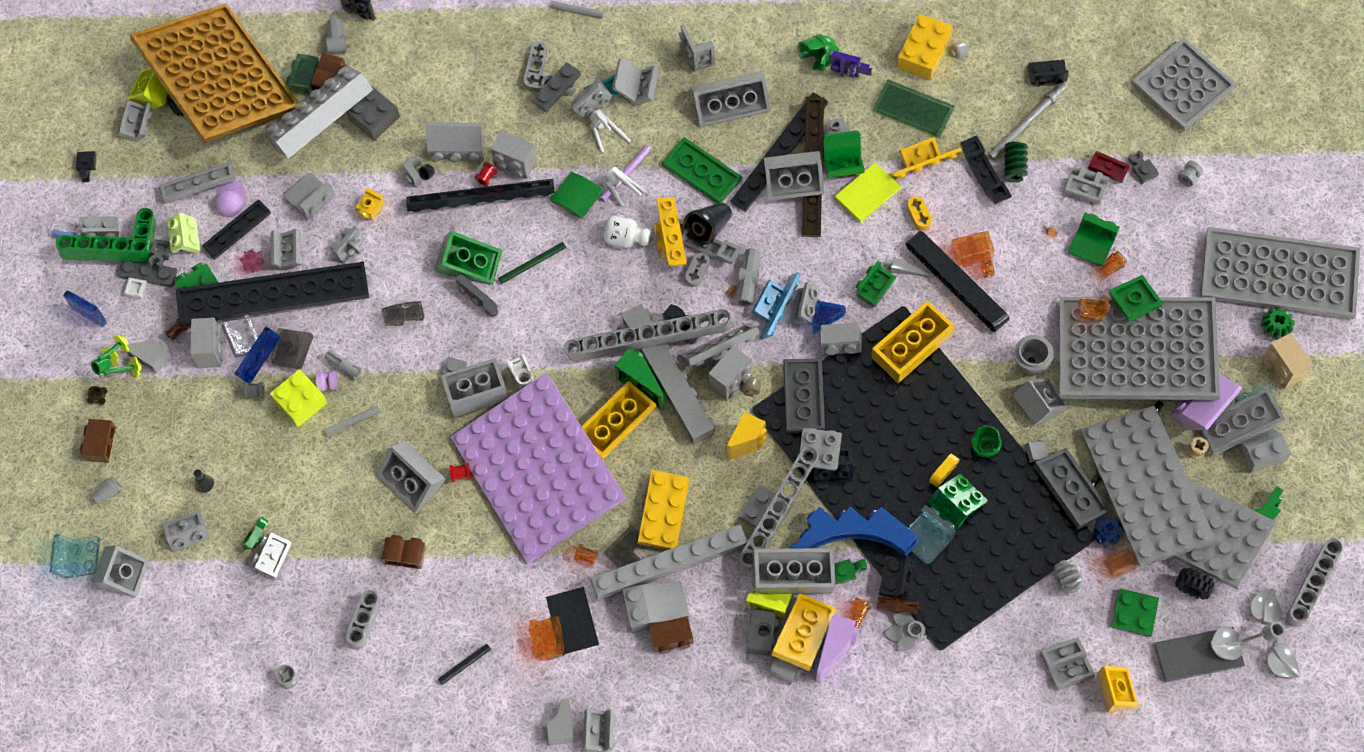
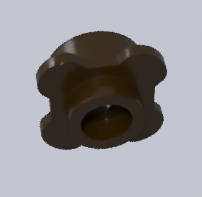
M99 386L90 387L87 402L89 404H105V395L108 393L107 388Z

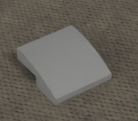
M1078 637L1041 650L1042 657L1057 691L1095 678V673L1087 659V653Z

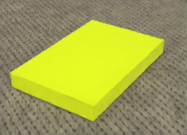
M876 162L835 196V200L860 223L901 189V186Z

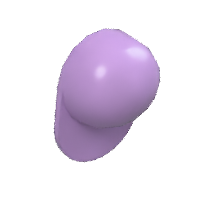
M235 180L219 186L215 205L221 215L232 217L239 214L243 209L245 189L242 183Z

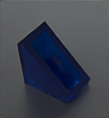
M817 300L812 333L816 334L821 331V325H830L844 317L846 307Z

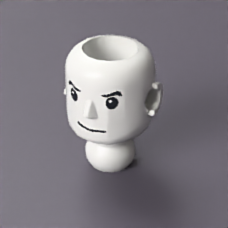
M620 214L619 216L608 218L604 231L605 242L612 245L613 248L622 250L623 248L632 247L634 242L647 246L651 237L649 229H638L635 220Z

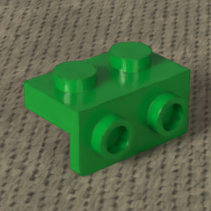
M877 261L875 265L871 264L869 266L866 277L864 279L861 278L855 287L857 288L856 296L874 308L896 280L895 275L881 267L880 261Z
M201 262L192 267V272L188 274L183 272L176 276L177 281L173 282L177 288L219 283L208 264H202Z

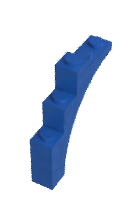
M818 507L816 511H811L807 517L808 520L806 522L810 529L804 530L800 535V540L796 544H792L788 549L818 548L834 541L866 539L880 542L907 556L919 541L915 533L882 507L870 514L869 521L851 507L847 511L843 510L840 513L838 521Z

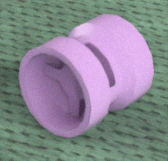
M336 371L329 372L328 374L316 373V385L320 392L326 389L338 390Z

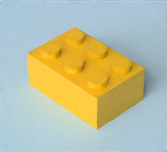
M919 13L898 56L897 67L931 80L949 43L953 26Z

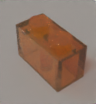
M989 231L952 239L951 250L958 266L968 267L974 262H988L994 256L995 249Z

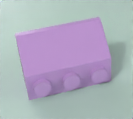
M1219 374V400H1181L1176 404V409L1171 414L1185 430H1208L1240 392L1242 387Z

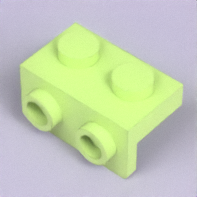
M177 213L167 219L171 252L176 253L181 249L191 253L199 252L200 245L196 218Z

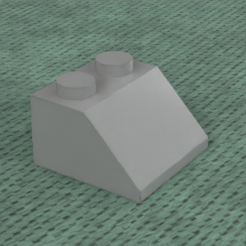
M1048 377L1028 380L1013 394L1017 404L1023 408L1028 420L1034 425L1044 424L1069 409L1064 399H1060L1059 392Z
M1274 428L1238 445L1250 473L1286 462L1291 455L1284 437Z
M117 545L106 546L101 555L92 584L109 591L136 597L149 560Z

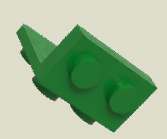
M859 131L833 133L823 136L824 165L828 178L865 173L861 157V137Z
M1085 212L1068 252L1095 265L1103 266L1120 227L1114 222L1102 220L1095 214Z

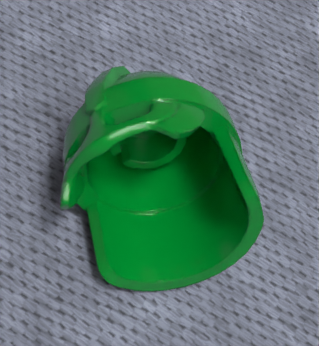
M821 34L802 40L797 46L798 55L801 59L815 56L817 60L813 64V70L823 71L831 65L833 50L840 51L833 38Z

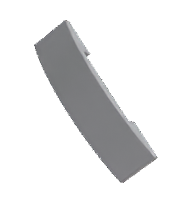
M679 219L684 246L698 253H705L711 259L729 264L734 263L742 249L740 246L726 240L722 242L714 239L708 245H696L687 237V229H684L683 221Z

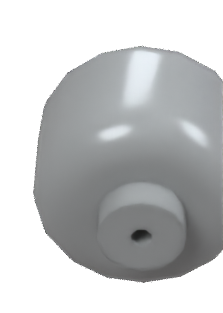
M962 41L955 42L949 47L951 57L955 56L957 59H961L968 55V47Z

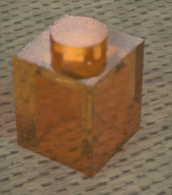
M1129 547L1108 556L1104 562L1113 579L1134 571L1138 566L1135 556Z

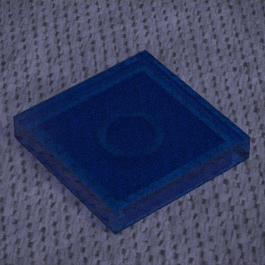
M69 290L63 294L73 311L101 327L105 326L107 321L97 306Z

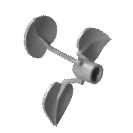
M1274 588L1258 593L1250 603L1252 617L1261 620L1263 625H1267L1262 629L1261 633L1243 640H1239L1238 633L1231 627L1219 628L1214 633L1210 644L1214 653L1220 658L1235 660L1243 653L1240 644L1263 637L1267 641H1274L1271 646L1273 652L1267 655L1269 670L1279 677L1297 678L1300 676L1298 663L1293 651L1283 643L1277 645L1280 642V637L1285 634V628L1278 622L1281 618V607L1276 598Z

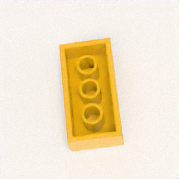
M927 300L872 348L871 358L899 383L953 335L955 326Z

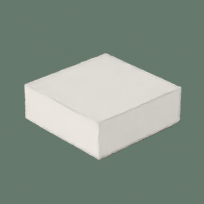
M129 277L123 295L143 299L148 282Z

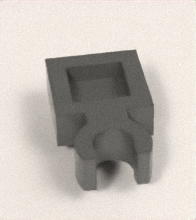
M1140 150L1136 153L1139 157L1138 159L1129 155V162L1136 165L1132 170L1142 184L1159 175L1150 159L1143 160V153Z
M154 240L149 252V267H152L154 263H158L159 269L163 268V260H169L171 255L169 241Z

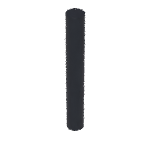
M486 643L439 677L438 681L441 685L445 684L488 653L491 648Z

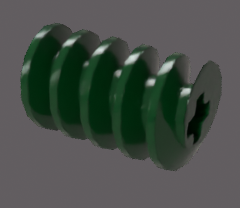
M1012 141L1004 145V179L1008 182L1019 183L1023 181V177L1028 175L1026 170L1028 169L1026 164L1028 162L1026 157L1028 155L1026 151L1028 145Z

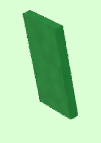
M685 137L662 162L663 167L717 204L722 203L742 180L741 175Z

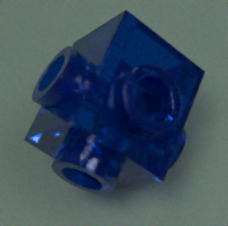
M1109 515L1106 519L1100 518L1094 524L1093 537L1105 549L1111 544L1114 546L1121 540L1120 536L1123 529L1117 519H1113Z

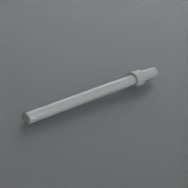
M1061 83L1054 91L1047 94L1046 99L988 156L994 160L1005 149L1004 145L1006 143L1012 142L1050 104H1054L1059 99V96L1067 89V86Z

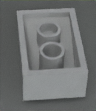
M682 582L645 584L622 589L632 633L648 630L649 625L685 616H688V620H690Z

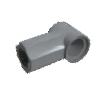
M332 17L326 21L328 53L347 51L342 19Z

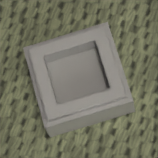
M1044 441L1028 442L1025 444L1030 462H1037L1048 457Z

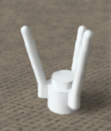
M596 110L590 115L589 118L592 122L590 127L594 132L600 152L604 150L597 128H606L610 131V125L628 143L630 142V139L607 115H604L602 110Z
M617 167L612 168L605 176L608 179L606 184L611 188L620 206L624 204L614 185L619 186L624 183L639 196L642 193H646L645 189L627 177Z

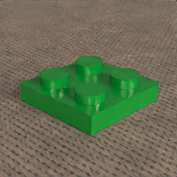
M1143 275L1109 290V296L1128 322L1162 307L1163 304Z
M1120 588L1111 628L1151 637L1159 597Z

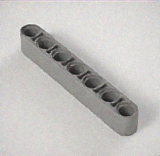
M813 447L803 448L740 555V562L743 566L753 567V563L746 564L744 562V555L746 553L753 554L754 549H766L818 459V453ZM807 450H811L815 454L812 461H806L803 457ZM797 467H801L805 471L802 478L794 476L793 472ZM788 484L793 485L795 488L794 493L790 496L786 495L783 490ZM778 501L783 502L785 505L781 513L775 512L773 507ZM768 518L774 520L775 523L771 530L764 528V521ZM759 535L765 541L761 547L754 545V538Z

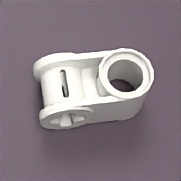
M524 353L513 360H506L508 369L519 390L534 381ZM525 378L529 379L527 382H521Z

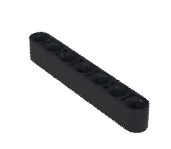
M923 231L917 232L906 241L905 244L908 250L912 251L911 253L935 274L961 302H964L963 304L977 315L992 332H996L1010 320L1008 314Z

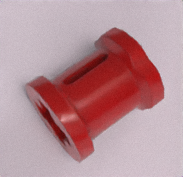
M485 162L482 170L474 176V179L487 187L490 179L498 173V170L492 164Z
M469 462L459 466L449 465L452 482L464 478L471 479Z

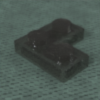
M630 525L604 551V555L619 568L640 561L641 559L634 553L640 546L637 544L639 531Z

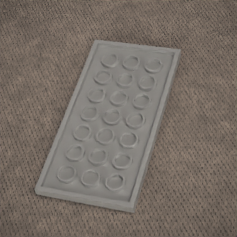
M1208 227L1206 231L1201 297H1215V300L1269 308L1279 306L1283 310L1287 308L1290 311L1355 319L1360 248Z
M1155 406L1081 429L1080 433L1139 568L1215 543L1216 539Z

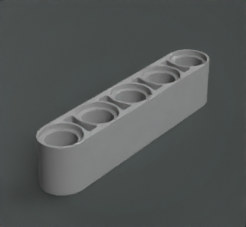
M1330 538L1321 547L1287 613L1286 620L1290 626L1300 627L1309 617L1342 552V543L1338 539ZM1327 547L1334 548L1335 553H1331ZM1319 563L1325 564L1327 569L1320 568ZM1310 580L1317 581L1318 586L1312 585ZM1302 596L1309 598L1310 603L1304 602ZM1293 613H1298L1301 616V620L1296 619Z

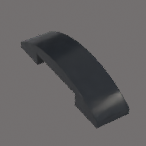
M976 135L960 142L964 156L988 198L995 205L1012 198L1004 181H1000L986 157L985 148L978 136Z

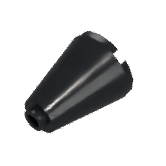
M719 203L689 212L683 220V227L688 232L686 234L687 237L699 246L712 243L732 217L731 208L725 203Z

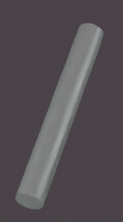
M556 1L551 2V8L602 19L604 16V11Z
M376 405L324 430L327 436H330L380 413V410Z

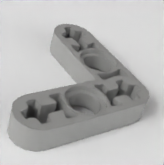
M535 42L531 46L524 75V86L530 91L539 92L545 86V83L553 77L552 75L543 74L548 54L547 46L544 42ZM539 48H542V51H540V54H539V57H540V58H538V57H537V51H536V50H538ZM539 63L541 66L539 69L534 70L531 68V65ZM531 79H535V82H533V84H529ZM575 82L562 96H570L575 93Z

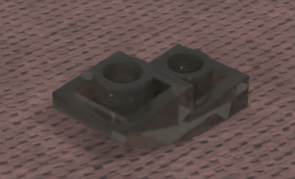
M421 301L395 304L381 310L385 326H403L405 321H423L425 317Z

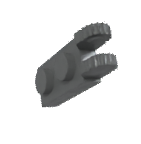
M462 274L456 278L457 289L463 295L467 293L475 305L483 306L485 314L490 317L497 316V304Z

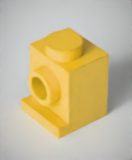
M366 188L365 194L356 205L357 214L365 220L368 218L374 221L385 204L383 196Z

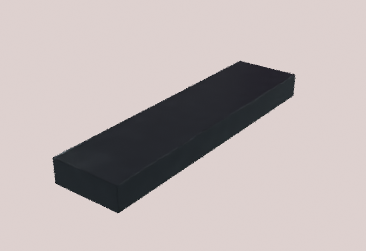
M258 199L202 245L203 249L215 260L268 217L271 211Z

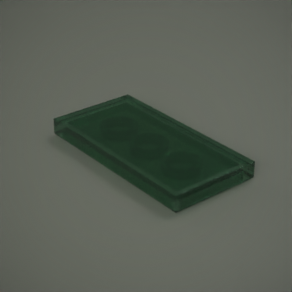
M887 79L873 107V112L940 138L955 106Z

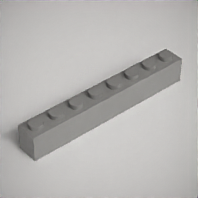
M642 304L621 314L626 328L652 323L650 311L648 308L644 309ZM647 333L644 338H650L653 333ZM669 344L639 349L693 445L713 436L714 428L716 427L711 417L708 418L706 416L704 404L702 401L698 402L694 387L688 385V377L684 370L680 371L677 366L679 362L676 356L670 354Z
M739 524L592 577L591 585L597 601L622 593V589L644 585L743 549L747 544V540Z

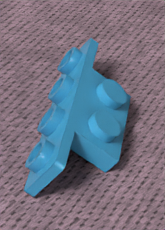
M796 272L792 274L784 288L771 279L767 281L752 310V313L767 322L759 337L762 340L773 336L775 333V326L783 317V310L790 303L793 290L800 283L801 273Z

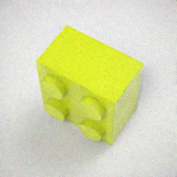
M300 369L270 393L273 401L297 427L327 404L324 395Z

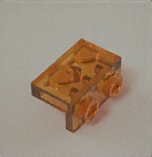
M554 616L541 621L530 620L529 633L532 637V653L535 659L549 661L565 656L560 617Z

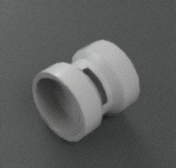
M1188 161L1184 167L1185 169L1180 171L1177 178L1184 185L1192 187L1196 182V178L1202 175L1203 168L1194 161Z
M281 665L276 670V680L283 688L290 689L296 686L299 677L292 666Z

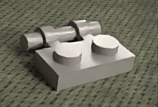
M1074 165L1072 173L1078 174V176L1070 174L1064 193L1100 205L1106 186L1099 183L1107 184L1109 177L1103 175L1102 172L1098 171L1096 173L1087 170V167ZM1084 177L1093 179L1094 182H1093V181H1090V180H1087V179H1084Z

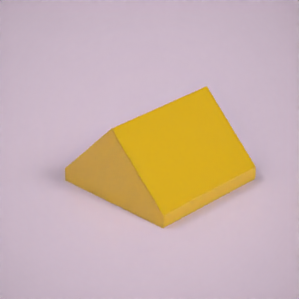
M1102 666L1097 676L1108 713L1138 707L1128 667Z

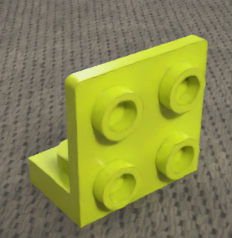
M752 587L751 593L748 594L746 600V607L753 610L776 612V617L784 619L792 594H753Z

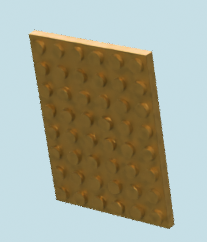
M226 3L130 34L132 43L203 143L283 116L293 111L299 103Z

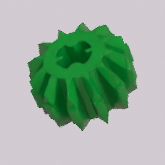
M1279 306L1275 310L1270 308L1262 316L1261 326L1264 327L1263 333L1269 332V338L1275 335L1276 340L1292 333L1295 321L1292 320V314H1286L1287 308L1283 311L1280 310Z

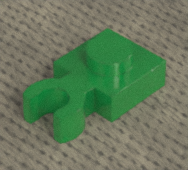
M259 517L241 546L245 549L256 548L261 541V531L267 525L268 520L264 517Z

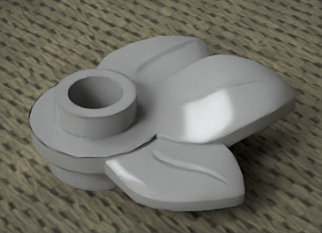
M900 612L899 614L893 613L896 624L885 632V636L888 639L899 642L898 648L900 651H906L913 648L915 642L924 637L925 627L921 622L914 621L910 614ZM913 628L918 629L919 633L913 634L911 630Z

